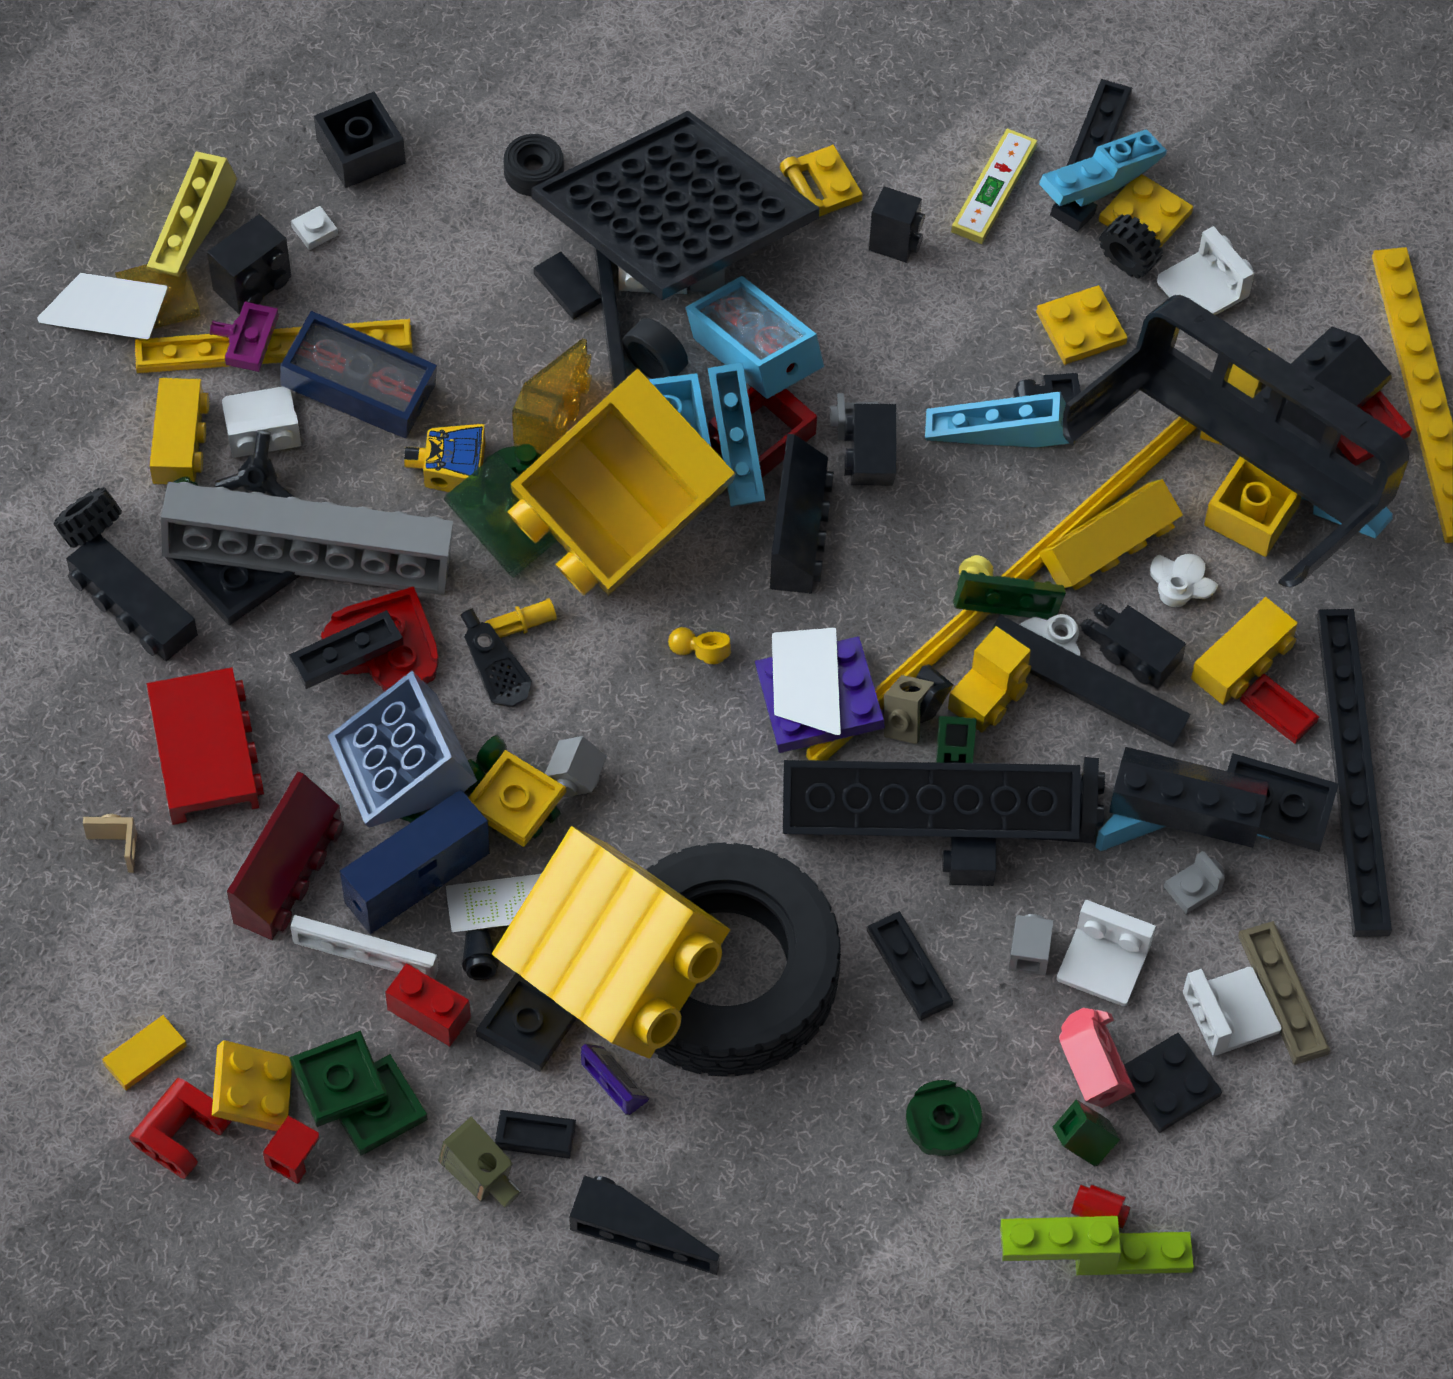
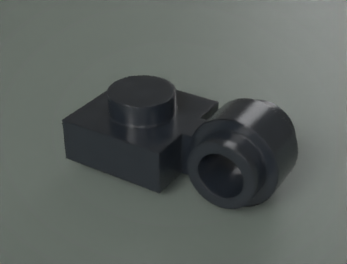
M1078 373L1043 375L1042 386L1036 384L1031 379L1021 380L1016 384V388L1013 391L1014 398L1061 392L1067 404L1081 392Z

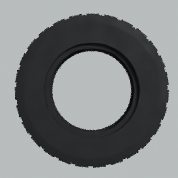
M707 843V845L688 847L681 849V852H674L658 860L656 865L648 867L646 869L648 872L708 914L735 913L752 918L764 925L781 944L787 961L786 967L775 985L762 996L747 1003L718 1006L700 1002L689 996L680 1010L681 1024L676 1035L665 1046L655 1050L658 1058L673 1066H681L682 1070L701 1074L703 1072L708 1073V1076L728 1077V1074L740 1076L752 1074L755 1070L759 1069L761 1071L778 1065L782 1059L787 1060L799 1052L802 1045H807L819 1032V1026L824 1025L831 1011V1005L834 1003L838 988L841 944L840 937L838 936L839 928L835 914L831 913L832 907L823 891L818 890V885L807 873H802L798 866L786 858L782 859L778 857V854L763 848L757 849L753 848L752 845L739 843Z

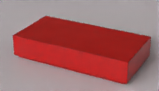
M1264 673L1240 697V701L1294 744L1319 720V716Z

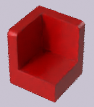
M288 1115L263 1151L265 1165L298 1184L306 1173L304 1161L320 1138L319 1133Z

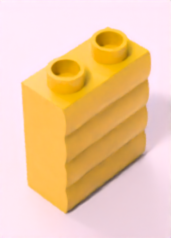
M637 368L511 483L512 492L519 501L507 513L535 544L550 532L568 553L555 565L583 596L596 584L609 596L733 483L735 472Z
M571 826L492 952V955L612 1044L650 1059L657 1048L665 1046L676 1035L681 1024L680 1010L696 984L707 980L719 966L722 957L721 944L731 929L610 844Z

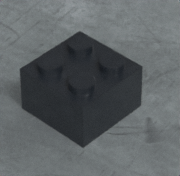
M375 91L314 115L316 140L345 188L406 164L404 139Z
M260 213L207 251L213 291L239 315L244 302L260 304L264 296L274 289L279 290L283 288L289 281V278L292 277L287 239Z
M854 404L852 414H846L844 424V441H851V448H846V455H844V476H851V485L893 486L896 477V404Z

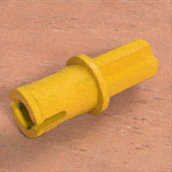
M548 598L545 601L521 609L519 606H516L515 611L489 619L485 623H490L498 636L502 638L523 631L525 634L529 628L557 620L552 601Z

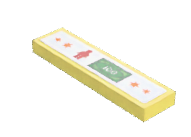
M1008 128L1006 129L952 224V233L980 244L984 242L1037 146L1036 139Z

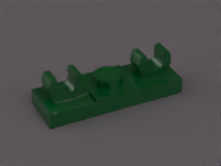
M962 570L957 582L958 588L953 604L955 609L1027 618L1037 617L1048 620L1058 615L1066 591L1063 585L1052 584L1050 581L1041 583L1034 582L1033 579L987 576L981 572L979 574H971Z

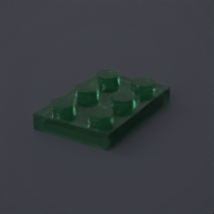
M496 453L444 497V501L507 573L515 578L558 541L548 532L535 544L508 515L507 511L519 501L511 488V483L518 476L503 458Z

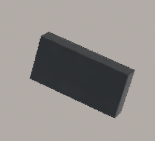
M562 252L557 253L533 268L537 279L573 320L601 303V296Z
M500 1110L495 1143L501 1150L570 1159L576 1120Z

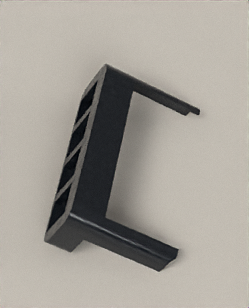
M1183 295L1169 297L1149 313L1143 321L1136 348L1065 405L1063 413V436L1073 446L1141 390L1341 522L1342 524L1279 580L1278 584L1284 587H1294L1302 583L1393 501L1410 455L1408 445L1397 432ZM1179 330H1182L1218 354L1213 372L1174 348ZM1233 364L1272 389L1266 407L1227 382ZM1287 399L1326 424L1321 442H1318L1281 417ZM1341 434L1379 460L1380 466L1375 478L1335 453Z

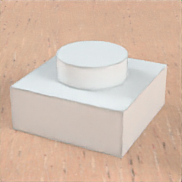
M321 206L291 220L293 230L308 250L338 236L337 227Z

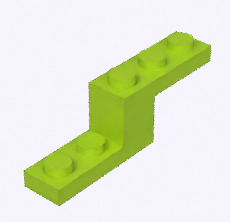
M1118 1216L1001 1219L1002 1261L1075 1260L1076 1275L1193 1272L1190 1232L1119 1233Z

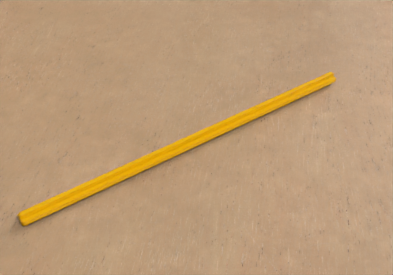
M1179 416L1001 576L1028 580L1045 565L1038 552L1106 510L1197 427ZM962 610L875 688L881 711L884 709V694L901 675L916 678L922 666L927 664L932 666L990 613ZM853 736L810 746L806 751V757L808 760L827 761Z

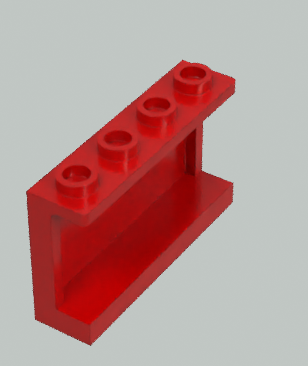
M233 667L146 683L172 825L187 822L185 813L246 801L251 802L252 810L258 809L257 796L264 795L261 774H253L251 764L258 763L255 743H247L245 733L252 732L249 711L241 712L239 702L246 701L243 680L235 681Z

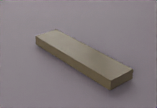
M1274 921L1239 931L1238 937L1250 965L1254 969L1281 1025L1280 1034L1293 1064L1296 1065L1329 1055L1330 1048Z

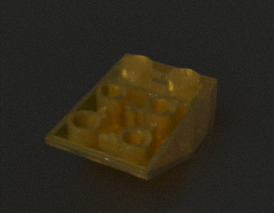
M582 338L523 384L512 410L514 446L530 444L536 449V452L543 455L569 431L566 429L569 421H576L581 405L578 401L581 393H588L592 381V374L588 373L592 356L587 354V339Z

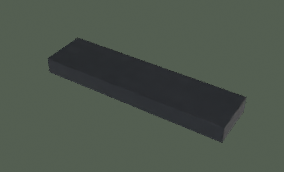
M1105 79L1100 80L1067 166L1093 157L1098 146L1114 140L1131 97L1132 87Z

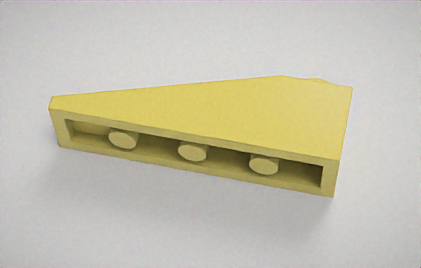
M195 152L147 264L148 270L178 277L181 275L225 209L237 181V177L227 158Z

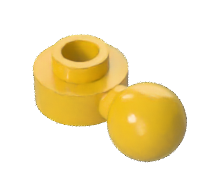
M679 627L674 629L668 638V645L672 652L677 655H687L695 651L696 657L707 664H719L731 654L730 637L722 632H707L696 637L689 628Z

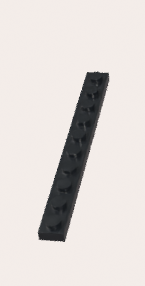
M1319 609L1317 624L1335 782L1339 783L1336 793L1353 937L1390 936L1392 926L1354 609Z

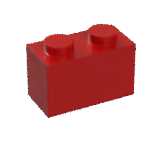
M407 963L385 991L388 1011L449 1047L471 1018L469 999Z

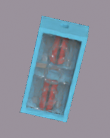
M743 276L685 307L693 338L696 342L725 365L742 362L746 382L766 399L824 367L817 334Z

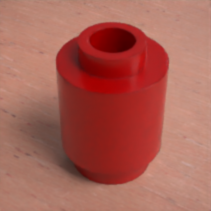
M1092 1184L1090 1188L1080 1185L1071 1214L1079 1217L1118 1216L1119 1228L1123 1229L1131 1207L1124 1205L1125 1196Z

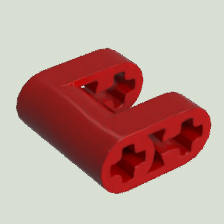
M177 1078L129 1135V1140L137 1149L180 1178L186 1179L196 1167L198 1161L192 1153L174 1141L172 1137L189 1117L217 1135H222L232 1121L212 1116L213 1099L187 1081Z

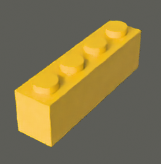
M1156 480L1145 484L1038 553L1057 585H1063L1064 588L1072 586L1074 590H1077L1093 580L1090 575L1100 569L1103 573L1120 563L1118 557L1125 552L1131 555L1148 545L1146 539L1153 534L1156 537H1160L1174 529L1173 522L1183 516L1164 480Z

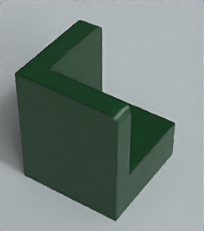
M1077 1099L1052 1126L1064 1148L1093 1166H1098L1120 1141L1114 1127L1106 1117Z

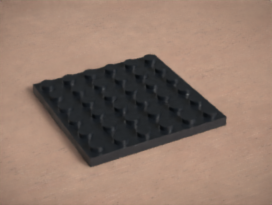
M686 111L532 187L533 200L661 300L819 219L820 208L690 111Z

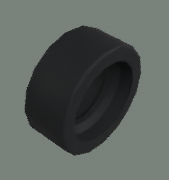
M641 319L622 339L623 348L628 358L636 368L650 379L677 376L688 365V355L678 338L667 327L653 319Z

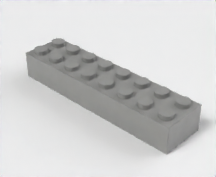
M168 482L161 513L162 557L240 566L279 573L291 571L295 572V575L396 589H406L414 586L417 592L445 595L451 555L453 521L444 520L436 516L421 517L408 515L399 511L392 513L373 510L368 507L341 506L333 502L305 501L297 497L269 496L261 492L232 491L225 487L196 486L189 482Z

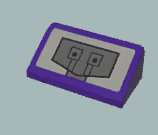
M584 1044L581 1047V1064L626 1115H631L648 1102L649 1098L604 1047Z

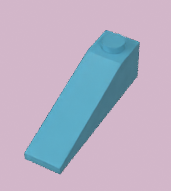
M743 363L708 368L722 457L724 462L735 472L734 481L728 486L730 505L734 507L764 502L766 500Z
M1061 392L929 408L926 411L925 439L930 441L1018 447H1045L1069 444L1063 436L1062 421L1066 402Z

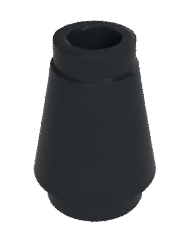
M488 928L466 931L462 968L467 973V976L473 980H486L493 977L499 965V960L492 955L495 948Z

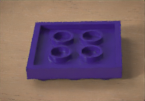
M859 636L837 641L840 735L776 716L774 714L773 657L755 661L756 671L779 753L885 728Z

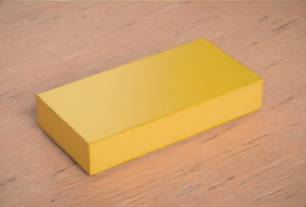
M162 1015L105 1056L102 1061L104 1066L127 1091L187 1047V1044L166 1017Z

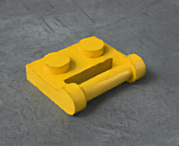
M834 144L798 158L794 156L788 157L780 163L779 168L785 177H789L796 191L820 208L819 217L862 201L863 193ZM808 170L823 195V200L815 197L801 172Z

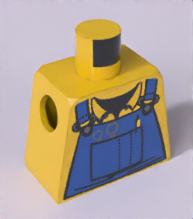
M485 424L429 429L427 431L426 448H405L404 467L423 469L424 485L426 488L480 498L481 475L486 444Z

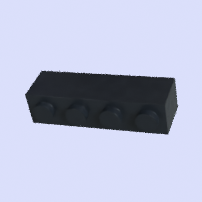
M101 534L96 535L91 541L88 540L66 558L69 569L68 578L73 586L79 591L86 589L92 595L91 598L95 605L102 612L106 613L109 610L115 615L116 622L120 628L127 634L135 633L140 638L142 647L151 656L158 654L167 662L198 636L195 618Z

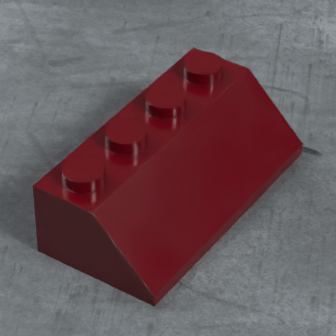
M297 771L227 890L233 923L272 941L278 930L283 932L287 928L292 917V911H290L296 900L302 901L309 888L308 879L313 870L319 871L327 856L325 849L331 840L337 841L344 827V821L341 819L340 805L301 772Z

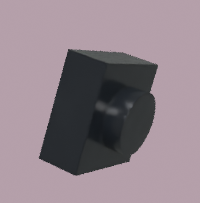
M1076 201L1062 206L1055 203L1052 206L1050 216L1078 232L1095 215L1098 205L1092 202L1081 207Z

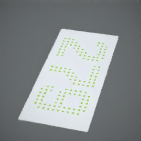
M541 874L446 886L451 931L460 932L510 925Z

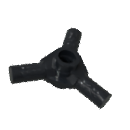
M265 430L257 431L254 455L248 457L238 469V473L215 481L216 487H225L230 490L244 487L246 490L266 493L267 491L276 497H294L276 481L278 477L271 459L268 458L271 432Z

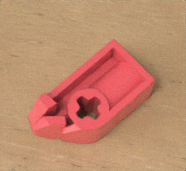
M1081 1008L1070 1014L1061 1026L1062 1032L1059 1040L1085 1101L1103 1108L1135 1092V1089L1106 1024L1114 1021L1112 1014L1106 1011Z

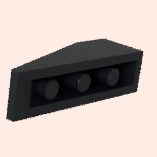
M584 1175L569 1216L571 1231L717 1275L720 1261L718 1253L630 1192L616 1185L613 1180L603 1176L591 1178Z

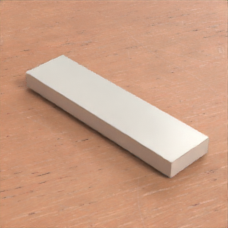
M294 915L290 927L294 944L398 973L407 963L429 977L436 978L438 972L437 954Z

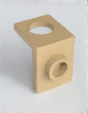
M106 814L102 817H83V827L87 839L126 840L124 857L128 873H134L137 840L134 818L121 817L115 814Z

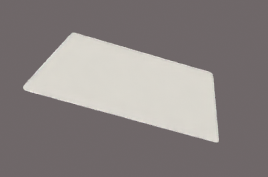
M80 273L37 318L39 323L149 339L167 286Z
M836 628L772 633L774 714L825 732L840 735Z

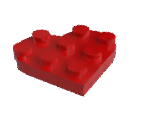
M414 586L353 604L333 613L331 621L325 626L324 632L322 631L321 639H324L387 610L403 637L404 645L341 674L369 673L384 692L411 671L426 684L436 678L439 664L437 645Z

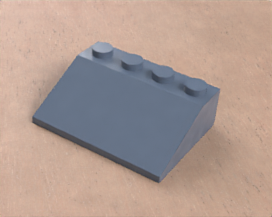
M413 671L328 735V739L363 821L369 828L434 808L460 789L465 792L477 781L437 694Z

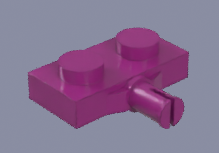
M244 302L240 316L232 325L215 320L212 321L210 335L229 338L230 344L225 355L226 365L256 372L260 371L279 317L278 308Z

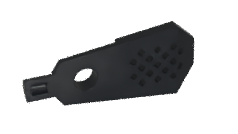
M473 608L463 612L460 616L468 629L464 638L491 703L513 707L527 700L532 683L529 675L513 653L509 651L490 623H480ZM481 636L488 637L491 642L490 646H480L478 638Z

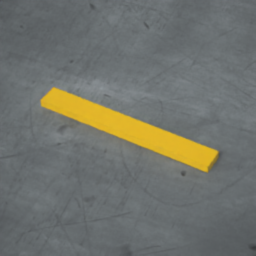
M410 319L343 324L408 353H413ZM301 327L274 329L262 364L282 363ZM200 334L135 339L137 373L229 367L225 363V355L230 344L229 338Z

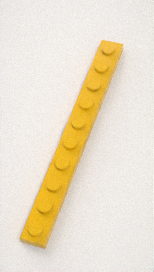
M1407 247L1374 250L1372 259L1445 543H1452L1453 422Z

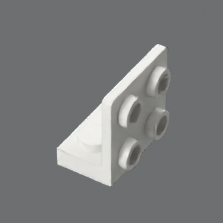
M1085 899L1080 911L1077 929L1057 974V981L1120 1006H1126L1151 947L1156 926Z
M1246 967L1212 980L1206 979L1202 969L1187 974L1183 994L1213 1057L1280 1033L1281 1025L1252 967Z

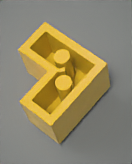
M996 626L974 650L972 668L950 692L948 709L959 717L976 718V729L981 733L990 724L996 726L1005 715L1007 704L1011 700L1017 702L1028 688L1026 678L1031 669L1029 665L1031 650Z

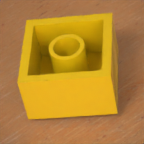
M1240 456L1210 500L1204 526L1266 557L1298 509L1301 496Z

